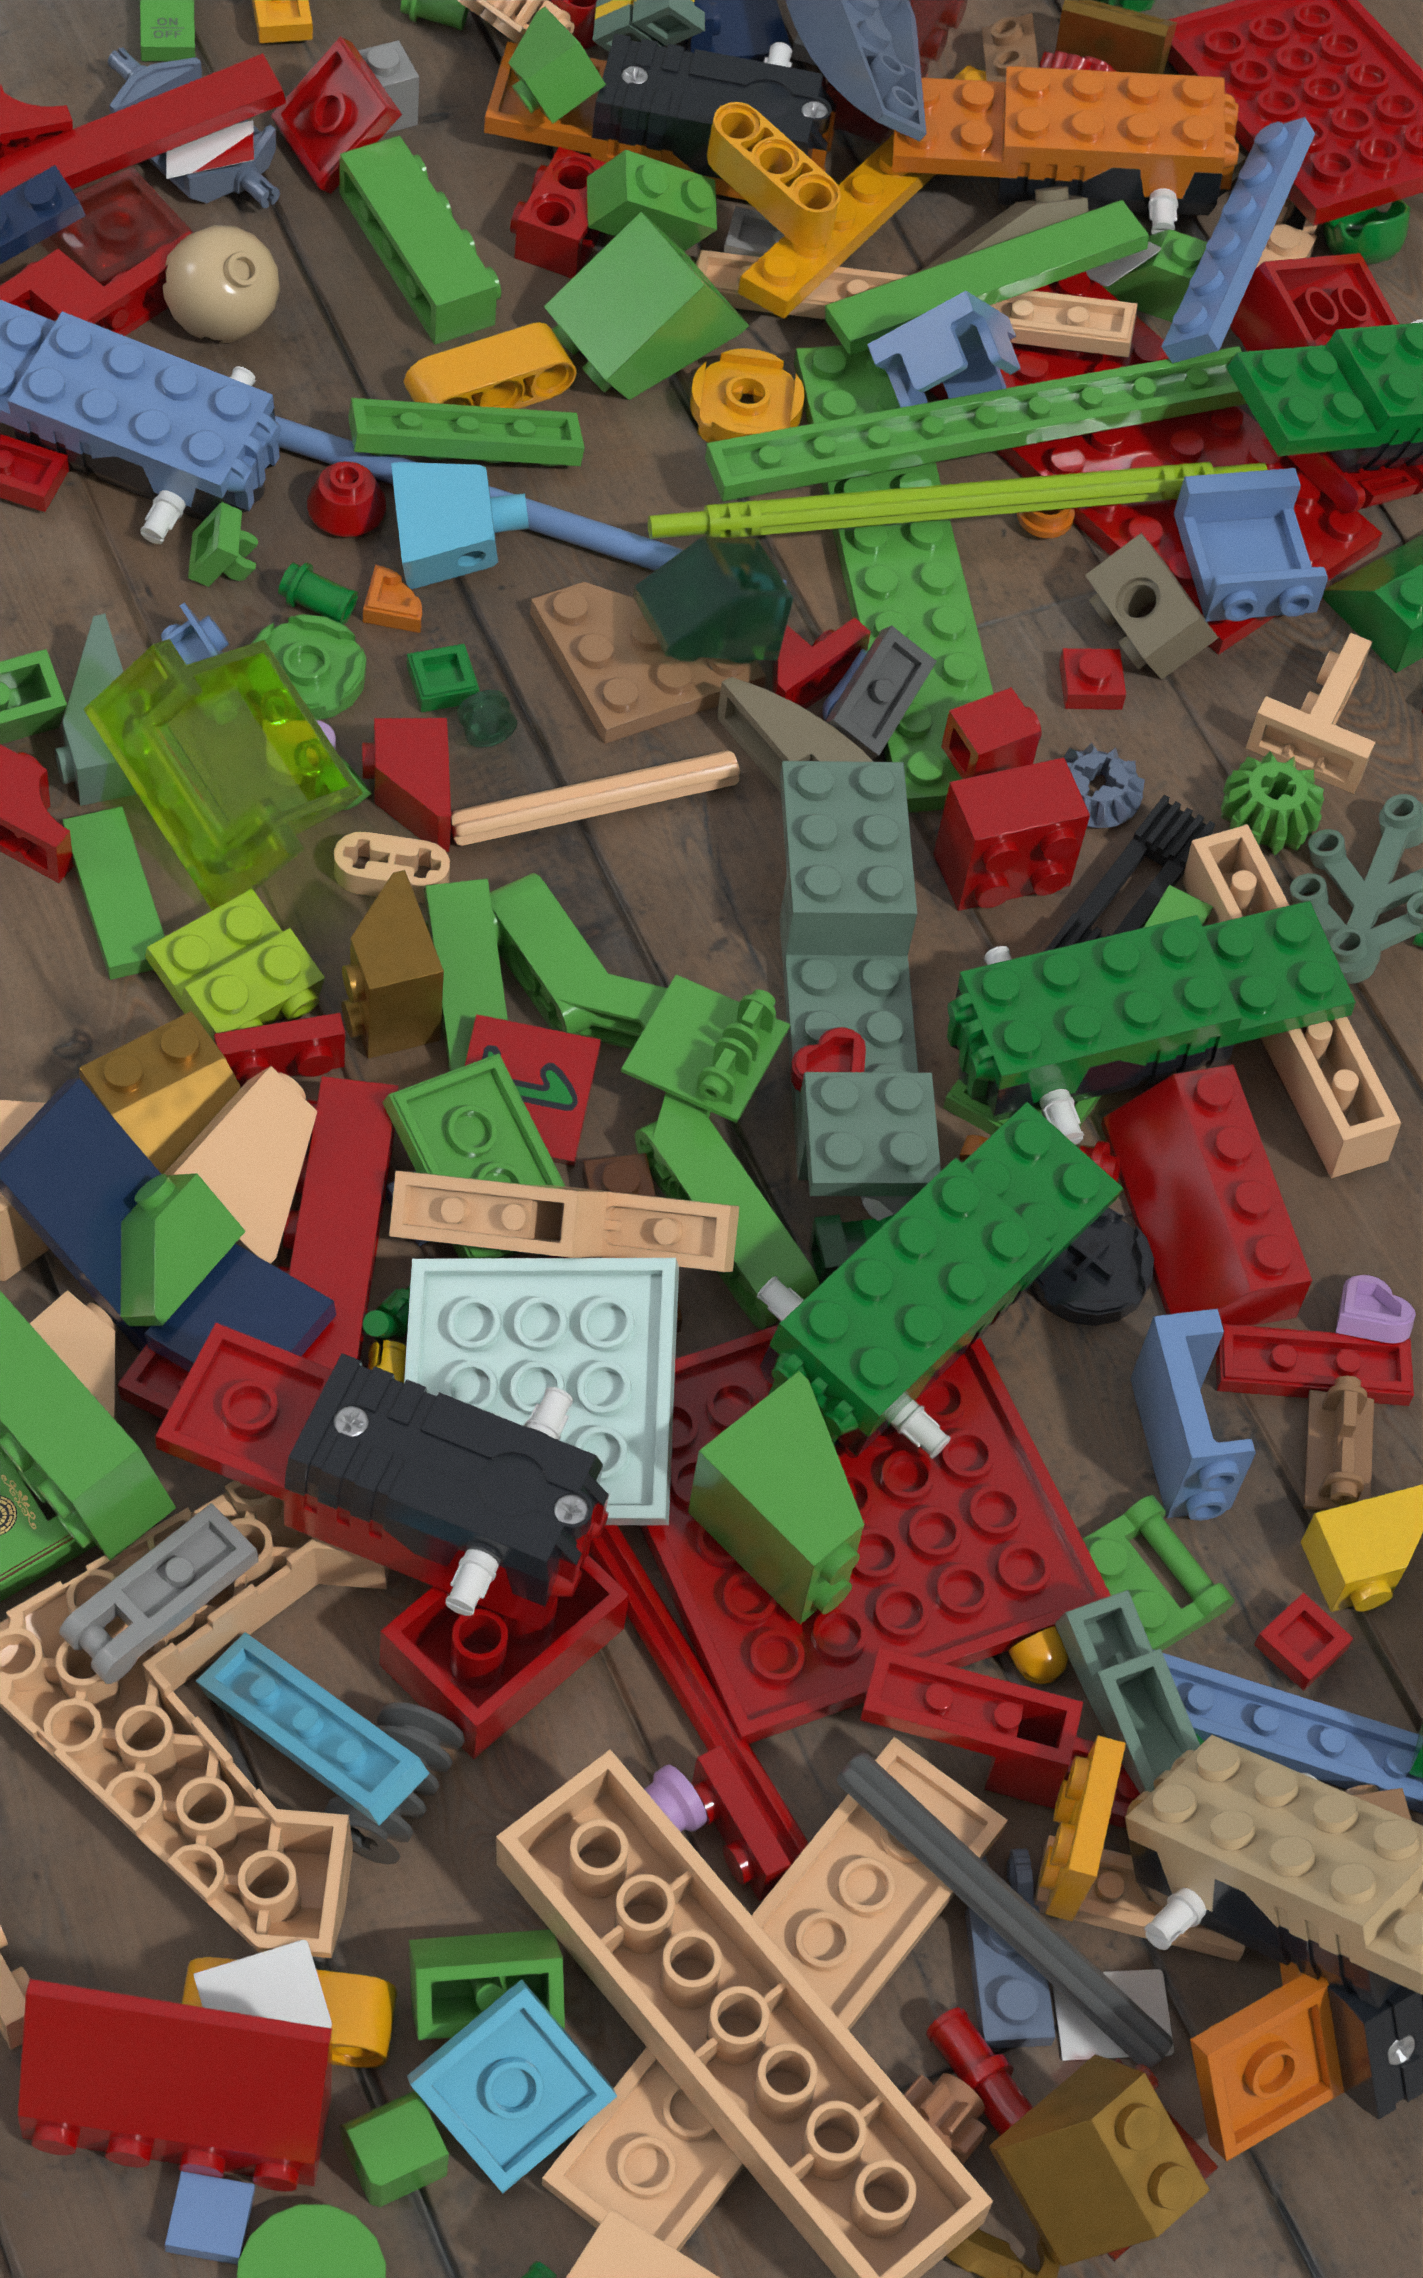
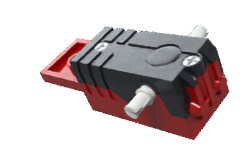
M215 1323L155 1435L156 1449L284 1500V1526L449 1592L450 1595L446 1598L445 1603L458 1614L471 1616L474 1613L476 1604H479L542 1630L556 1597H573L582 1575V1571L579 1568L586 1561L590 1543L593 1538L599 1539L609 1516V1512L606 1511L609 1494L600 1486L603 1463L597 1455L560 1441V1434L569 1417L566 1413L573 1403L571 1395L556 1387L546 1388L540 1405L536 1404L529 1420L523 1426L439 1392L437 1396L427 1393L425 1386L406 1379L405 1383L395 1380L393 1373L374 1366L372 1370L365 1368L360 1360L341 1353L334 1369H331L219 1323Z

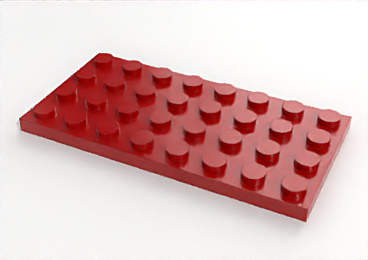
M1086 271L1032 290L1119 301L1101 284L1091 280ZM1136 316L1129 357L1011 343L1021 369L1011 375L1001 369L1000 371L1006 388L1169 358L1161 347L1164 340ZM943 382L929 389L939 400L949 399ZM1239 406L996 451L1024 478L1211 462L1213 467L1265 463L1267 470L1295 468L1301 485L1294 505L1295 515L1312 567H1324L1328 581L1377 549L1383 534L1358 511L1351 513L1342 511L1288 456H1277L1260 425ZM1178 499L1074 508L1075 516L1073 523L1109 556L1142 533L1161 556L1203 615L1174 517ZM1276 616L1248 618L1242 621H1207L1218 636V639L1208 646L1219 655Z

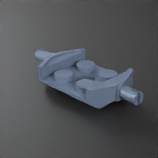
M118 48V53L114 50L108 58V66L114 69L126 82L110 103V114L202 78L201 61L194 57L145 66L138 63L126 49ZM270 124L261 132L253 125L254 160L169 178V180L189 198L204 203H209L233 191L239 194L246 190L263 208H268L269 203L271 205L275 204L280 195L279 189L261 175L269 168L276 150V129ZM166 152L149 158L148 160L166 176Z

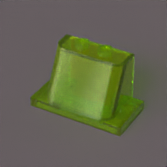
M170 639L154 643L83 709L211 910L220 907L250 889L255 891L304 850L296 835L344 810L363 794L265 640L188 665L185 664Z

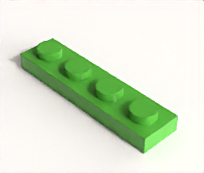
M351 398L348 419L354 452L370 453L376 456H387L390 454L425 456L437 460L457 458L483 460L489 463H500L503 461L537 463L549 467L558 465L581 466L585 447L578 416L574 412Z

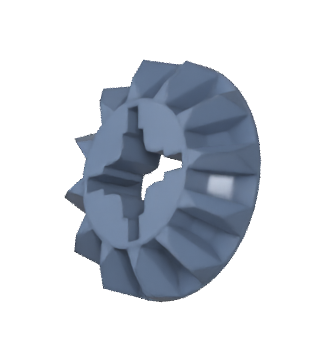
M1092 742L1084 751L1078 752L1071 748L1068 749L1064 758L1090 813L1087 826L1109 828L1125 823L1132 818L1141 805L1145 779L1138 777L1136 773L1135 761L1120 759L1116 747L1108 753L1097 751ZM1096 775L1105 776V779H1107L1105 785L1099 791L1095 790L1092 797L1088 796L1090 790L1088 787L1089 781L1094 780Z

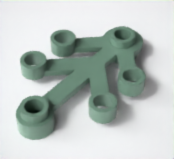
M1395 795L1388 799L1379 813L1382 838L1365 881L1346 857L1345 840L1340 832L1324 829L1316 832L1309 839L1308 846L1312 864L1326 871L1353 908L1347 925L1328 904L1327 885L1323 877L1307 873L1298 876L1291 883L1290 892L1293 905L1307 901L1311 902L1347 984L1359 983L1369 978L1380 961L1381 951L1412 936L1423 933V914H1419L1423 911V868L1392 882L1404 850L1418 846L1423 842V804L1412 795ZM1325 848H1335L1331 851H1321ZM1307 892H1316V894L1311 896H1303ZM1408 902L1407 914L1374 927L1379 915Z

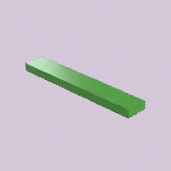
M1123 200L825 305V320L851 356L869 349L867 344L964 291L971 293L988 305H993L1148 249L1149 234Z

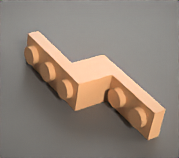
M395 1171L389 1236L569 1258H676L679 1267L733 1272L739 1206L557 1185H526L410 1171Z

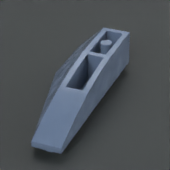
M785 0L801 40L827 80L852 105L876 122L917 141H921L927 133L916 17L909 0Z

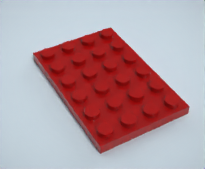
M1235 0L1169 19L1170 21L1177 22L1167 60L1180 75L1224 78L1225 94L1233 96L1235 102L1238 103L1235 138L1249 153L1255 142L1256 135L1267 125L1274 122H1282L1284 124L1303 117L1307 119L1315 135L1287 197L1313 226L1423 193V69L1358 0Z

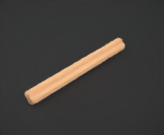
M727 750L455 810L451 813V834L456 845L464 846L733 786L739 782V764L735 754Z

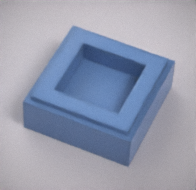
M181 2171L166 2237L165 2251L238 2265L243 2251L254 2200L255 2184Z

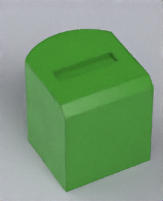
M415 2090L339 2126L340 2136L347 2157L371 2205L380 2208L447 2176L449 2153L423 2099Z

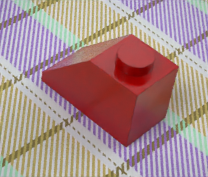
M374 718V742H362V779H374L375 804L419 839L438 844L446 852H449L451 799L447 718Z

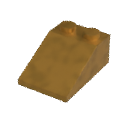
M192 1011L79 1067L80 1079L161 1174L168 1170L241 1088L226 1058Z

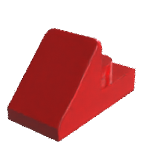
M854 617L836 631L829 629L822 633L811 646L784 621H778L773 650L772 692L805 709L809 708L834 690L862 649L868 650L871 631Z

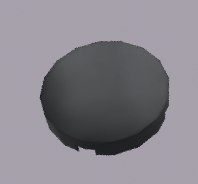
M1108 1207L1033 1281L1030 1286L1031 1292L1048 1311L1068 1322L1090 1326L1118 1322L1139 1307L1152 1282L1154 1256L1147 1237L1137 1226L1133 1229L1128 1223L1122 1221V1214Z

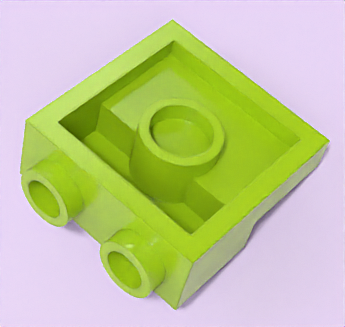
M253 889L147 946L145 958L183 1013L186 1014L192 1011L213 1041L215 1033L269 1025L283 1017H286L288 1021L303 1017L319 1003L318 997L325 980L324 975L291 928L285 931L280 929Z

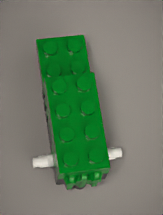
M1026 1102L963 1163L954 1158L805 1300L790 1287L787 1288L781 1283L777 1276L772 1277L761 1288L756 1297L761 1299L768 1306L767 1309L781 1321L759 1366L764 1378L772 1384L769 1394L800 1371L809 1380L833 1445H837L850 1458L858 1457L886 1429L893 1426L899 1435L903 1434L917 1448L921 1447L933 1459L949 1443L951 1437L947 1436L939 1428L940 1425L915 1400L965 1353L968 1346L974 1344L987 1331L990 1325L994 1324L1006 1313L1009 1307L1029 1290L1033 1281L1117 1200L1123 1187Z

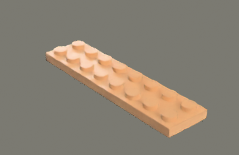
M893 1737L875 1760L981 1860L1005 1830L1008 1821L1006 1818L897 1738ZM848 1794L751 1916L850 2031L955 1893ZM646 2047L613 2088L617 2097L582 2127L542 2177V2186L596 2229H598L608 2211L612 2208L674 2249L680 2251L745 2166Z

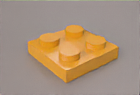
M1098 1735L1087 1758L1075 1756L1068 1781L1063 1780L1053 1817V1821L1060 1824L1053 1846L1049 1845L1047 1848L1038 1887L1050 1890L1045 1910L1046 1915L1073 1921L1097 1877L1126 1745L1124 1742Z

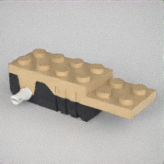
M1211 1735L1195 1751L1186 1750L1175 1760L1171 1770H1165L1154 1780V1790L1152 1792H1142L1129 1805L1125 1820L1136 1882L1149 1901L1164 1907L1154 1917L1153 1921L1144 1927V1930L1147 1931L1145 1933L1147 1939L1158 1949L1167 1950L1180 1934H1183L1189 1927H1196L1200 1924L1287 1966L1293 1962L1297 1964L1300 1972L1318 1980L1323 1976L1327 1978L1330 1986L1347 1994L1351 1990L1357 1992L1361 2001L1378 2009L1400 1985L1423 1995L1422 1825L1320 1782L1309 1773L1297 1772L1214 1735Z

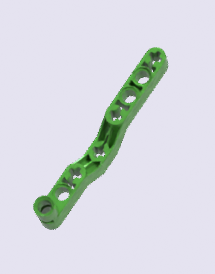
M531 873L491 891L490 897L498 953L550 1029L601 1039V1042L633 1049L668 988L608 974L539 875ZM426 920L425 923L429 931L428 920ZM666 1092L658 1120L636 1130L635 1143L638 1153L647 1154L651 1176L666 1198L739 1206L733 1272H716L750 1321L757 1328L764 1330L780 1322L767 1309L768 1306L756 1297L761 1288L772 1277L777 1276L781 1283L787 1288L790 1287L803 1300L820 1286L818 1278L805 1255L709 1119L711 1112Z

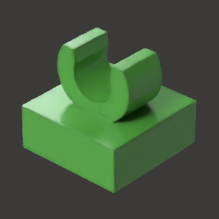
M221 502L193 531L189 579L209 587L223 572L231 579L244 581L256 569L255 562L242 557H247L258 545V539L254 535L241 530L242 510Z

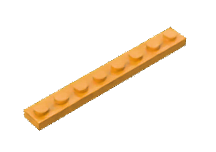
M967 65L953 78L987 81L985 71L978 70L970 65ZM892 135L838 185L841 197L832 236L829 241L818 248H805L796 245L784 235L740 276L737 293L784 319L936 174L892 172Z

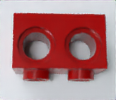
M559 146L549 165H541L538 168L533 180L530 198L527 203L520 201L512 215L510 232L516 234L515 259L569 278H573L581 271L602 234L601 231L588 228L587 177L606 164V162Z

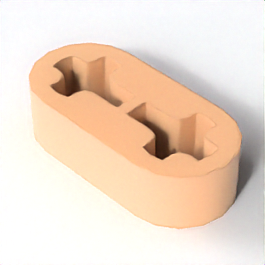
M353 832L340 839L334 849V877L342 888L355 894L377 897L392 873L401 870L406 871L418 903H425L424 888L426 885L449 883L450 859L443 848L429 841L372 832ZM358 857L369 858L365 869L353 867ZM418 866L430 868L426 878L414 876Z

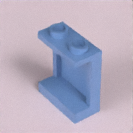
M1295 468L1184 476L1174 517L1206 621H1242L1248 618L1279 615L1294 617L1305 613L1317 612L1328 576L1324 567H1312L1295 515L1294 505L1301 487Z
M1218 1309L1153 1316L1130 1378L1167 1518L1189 1516L1192 1520L1201 1521L1218 1517L1226 1510H1229L1256 1454L1251 1439L1216 1442L1213 1439L1200 1392L1224 1333Z

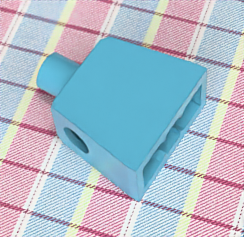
M391 463L402 565L406 585L410 589H416L495 566L498 563L495 533L529 529L525 493L490 497L487 470L482 465Z

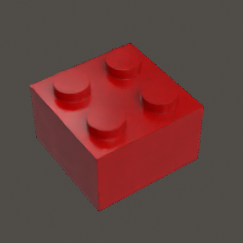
M1064 757L949 783L933 854L958 911L974 907L993 908L1007 900L1032 894L1050 895L1058 892L1063 887L1071 885L1090 813Z

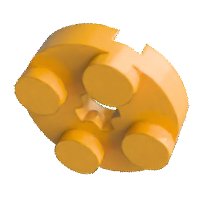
M747 348L731 349L721 353L720 361L712 363L707 368L705 362L698 368L693 378L690 408L692 416L698 423V434L709 443L797 427L801 420L804 404L802 381L797 374L794 380L788 372L783 370L784 361L771 353ZM742 394H751L755 403L746 404L738 400L741 399Z

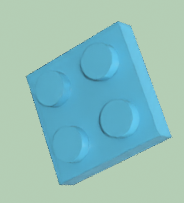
M522 1979L407 2075L412 2088L502 2193L513 2186L617 2097L610 2083Z

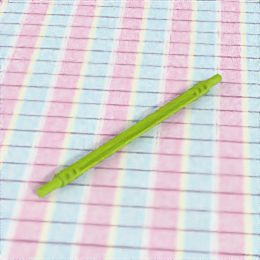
M1211 462L709 504L704 506V511L648 516V533L650 539L706 534L708 540L1172 500L1178 499L1184 476L1267 470V466L1265 463L1213 467Z

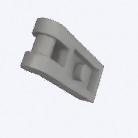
M210 1503L73 1611L62 1623L59 1634L74 1650L84 1649L93 1659L91 1668L106 1684H112L131 1670L137 1658L259 1562L257 1549ZM119 1616L128 1627L112 1638L104 1628L110 1621Z

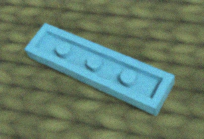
M246 1632L196 1680L199 1687L210 1700L379 1826L430 1774L418 1756Z

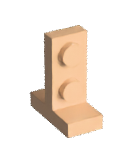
M1350 633L1340 654L1330 650L1316 683L1324 687L1320 695L1309 691L1301 710L1266 696L1257 712L1246 749L1266 756L1271 751L1276 760L1283 763L1294 756L1297 770L1314 769L1315 778L1354 794L1363 777L1375 742L1336 726V723L1360 677L1372 641Z

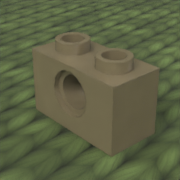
M1142 533L1085 575L1097 592L1096 595L1089 599L1090 603L1109 628L1116 622L1119 623L1126 636L1118 641V643L1138 670L1148 664L1162 680L1218 639V636L1161 556ZM1156 602L1154 609L1148 615L1138 618L1139 612L1144 606Z

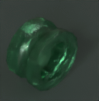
M499 690L478 692L463 701L457 710V717L462 727H464L465 737L469 744L475 747L497 745L509 738L517 728V719L512 710H510V702L505 693Z

